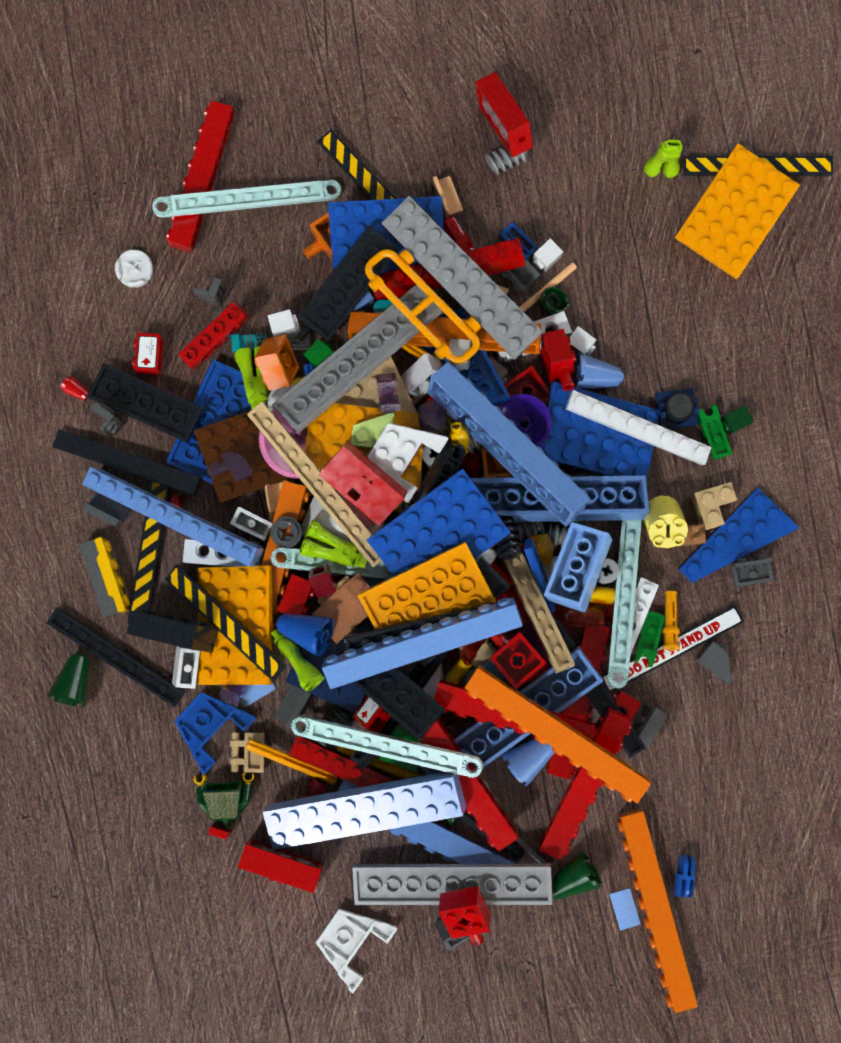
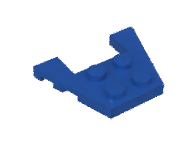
M201 692L174 722L191 750L201 773L204 775L217 762L203 748L207 741L229 718L243 731H246L257 718L252 714Z

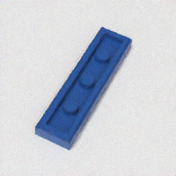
M532 538L525 539L524 551L534 578L550 613H554L556 611V603L548 601L544 596L549 580L534 540Z

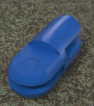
M683 854L679 857L678 868L675 873L674 897L693 898L696 876L694 874L695 859L690 854Z

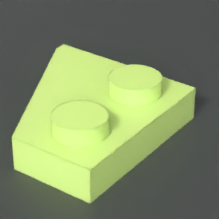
M391 412L353 425L351 443L355 447L372 449L387 423H393L394 413Z

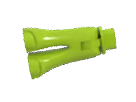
M668 140L661 143L657 152L646 161L644 172L649 177H655L660 174L663 164V174L667 178H674L679 174V158L682 153L681 141Z
M249 347L241 348L235 352L234 357L242 373L245 393L252 410L261 402L265 404L268 402L269 390L267 385L264 384L261 371L257 366V376H254L251 349ZM260 347L254 348V359Z
M311 521L305 534L306 538L300 547L299 555L322 558L345 566H352L353 568L356 566L365 567L367 559L353 543L330 533L317 521ZM309 539L331 546L333 549L321 546Z
M278 629L272 631L271 634L275 638L274 644L278 646L281 654L295 669L300 686L306 692L313 690L323 681L324 676L317 668L303 658L294 641L281 634Z

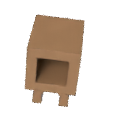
M704 524L688 525L685 541L679 547L706 543Z

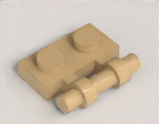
M232 732V740H230V747H232L231 758H229L231 772H239V765H244V772L264 773L265 757L247 750L246 745L249 739L265 744V732H245L244 740H239L240 732ZM239 747H244V758H239Z

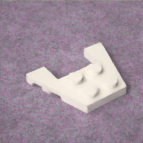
M387 423L367 457L407 490L404 500L409 503L417 487L401 478L402 473L421 443L440 453L449 438L432 432Z
M339 908L317 939L316 944L330 964L336 969L340 978L348 986L349 991L354 993L364 977L348 966V963L370 932L388 944L398 927Z

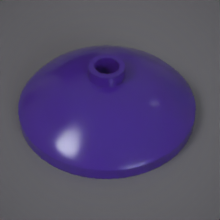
M517 394L499 405L503 415L507 419L512 420L522 433L527 434L536 447H540L547 440L551 430V415L546 405L540 399L528 394ZM526 420L528 426L524 428L522 427V422Z

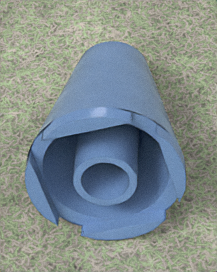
M575 353L576 362H573L575 374H573L572 380L575 388L591 390L617 387L622 383L624 374L619 367L582 353Z
M533 739L504 752L502 757L504 761L508 759L510 764L507 767L520 783L524 782V786H527L555 752L552 751L553 747L549 744L543 745L536 739Z

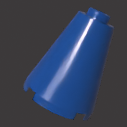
M285 613L277 620V627L280 633L313 655L322 656L330 645V643H327L328 637H333L334 621L329 617Z

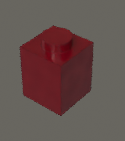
M328 564L309 570V581L317 598L329 597L336 592L337 583Z

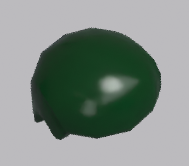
M556 287L546 288L540 296L541 308L550 315L565 311L570 305V302L567 301V294Z

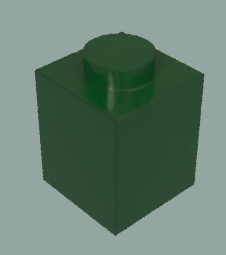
M746 406L720 418L724 431L728 432L729 435L754 423Z

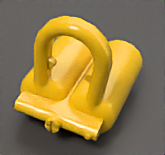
M595 586L590 603L612 605L615 600L616 589Z
M461 656L446 675L445 681L459 684L472 667V663Z

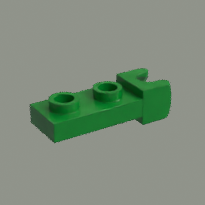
M716 405L709 408L710 416H707L703 409H699V414H697L698 422L701 425L707 445L711 447L710 454L713 461L733 454Z
M648 611L642 625L633 660L635 664L638 663L640 657L644 656L648 659V667H653L665 615Z

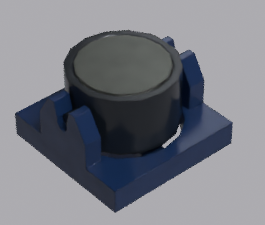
M693 388L654 394L656 409L660 412L659 426L672 430L699 425L697 414H699L698 399L694 397Z

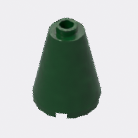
M76 652L75 655H70L47 693L46 698L50 699L53 696V701L73 707L76 704H81L80 708H85L90 662L86 658L87 655Z
M579 852L552 877V898L554 900L590 892L602 887L600 885L602 884L600 876L594 864L591 865L587 862L590 858L585 852Z

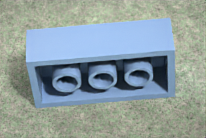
M571 522L544 593L548 601L586 613L612 542L609 533Z

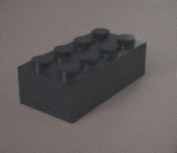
M140 608V612H131L126 634L191 650L213 653L218 630L211 628L209 623Z

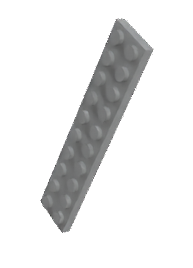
M410 196L382 222V225L514 360L543 334V331Z
M415 285L399 299L412 310L427 295ZM432 302L417 317L427 326L443 311ZM392 304L272 404L273 408L299 434L420 331Z
M354 864L352 867L355 905H439L440 893L475 886L479 887L487 905H552L551 864Z

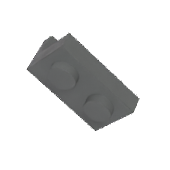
M525 257L526 266L500 272L503 277H508L512 281L511 285L517 291H526L541 275Z
M94 403L90 409L106 419L100 430L110 437L113 434L116 435L120 431L122 423L121 420L115 417L116 412L103 403L100 406Z
M766 555L754 557L755 561L748 562L747 558L735 560L736 564L730 565L734 587L774 581L770 563L773 562V558H766Z

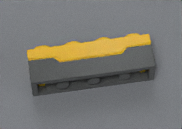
M99 537L95 540L79 544L103 618H109L129 611L130 600L127 594L124 595L122 589L124 582L121 576L118 577L116 571L118 564L115 558L112 559L110 541Z

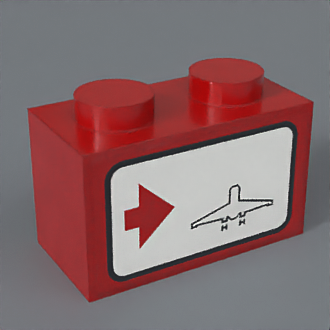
M137 333V338L134 339L136 356L132 359V367L135 368L134 370L138 374L161 375L164 338L161 334Z
M367 697L353 718L369 731L380 733L391 716L370 697Z

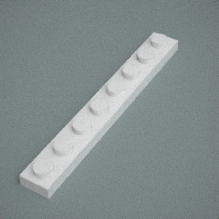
M575 390L571 391L566 410L699 465H706L711 449L710 446Z

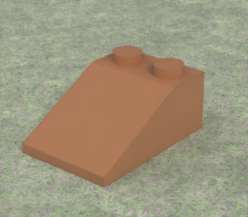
M359 573L341 586L312 613V616L329 617L334 621V633L331 639L336 645L344 639V635L351 634L370 619L358 598V594L371 587Z

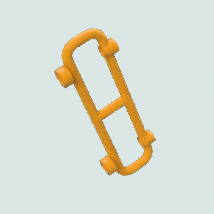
M389 249L381 250L375 254L365 266V273L370 279L368 285L374 292L379 289L437 348L434 352L439 359L443 360L446 357L447 360L454 364H462L476 354L480 347V340L476 335V332L481 329L479 323L473 317L468 318L464 322L409 266L414 262V258L406 249L399 254ZM383 258H391L427 295L414 309L410 310L384 284V281L373 272V267ZM432 302L472 341V346L463 355L455 356L449 347L442 343L418 319L417 316Z

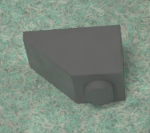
M709 641L695 660L724 684L729 685L732 682L729 654L724 651L726 648L718 641L715 643Z

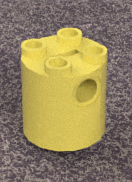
M669 496L654 497L648 501L649 514L644 519L651 541L656 547L671 548L681 546L687 536L688 527L680 505Z

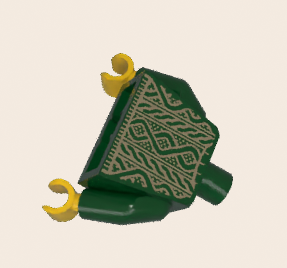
M246 772L243 773V780L245 781L243 785L242 781L206 783V774H202L203 780L199 782L198 775H195L193 780L198 784L196 788L197 804L209 815L210 820H220L221 828L231 827V820L237 819L239 813L243 812L250 802L252 791L250 784L255 778L253 772L251 780H246Z

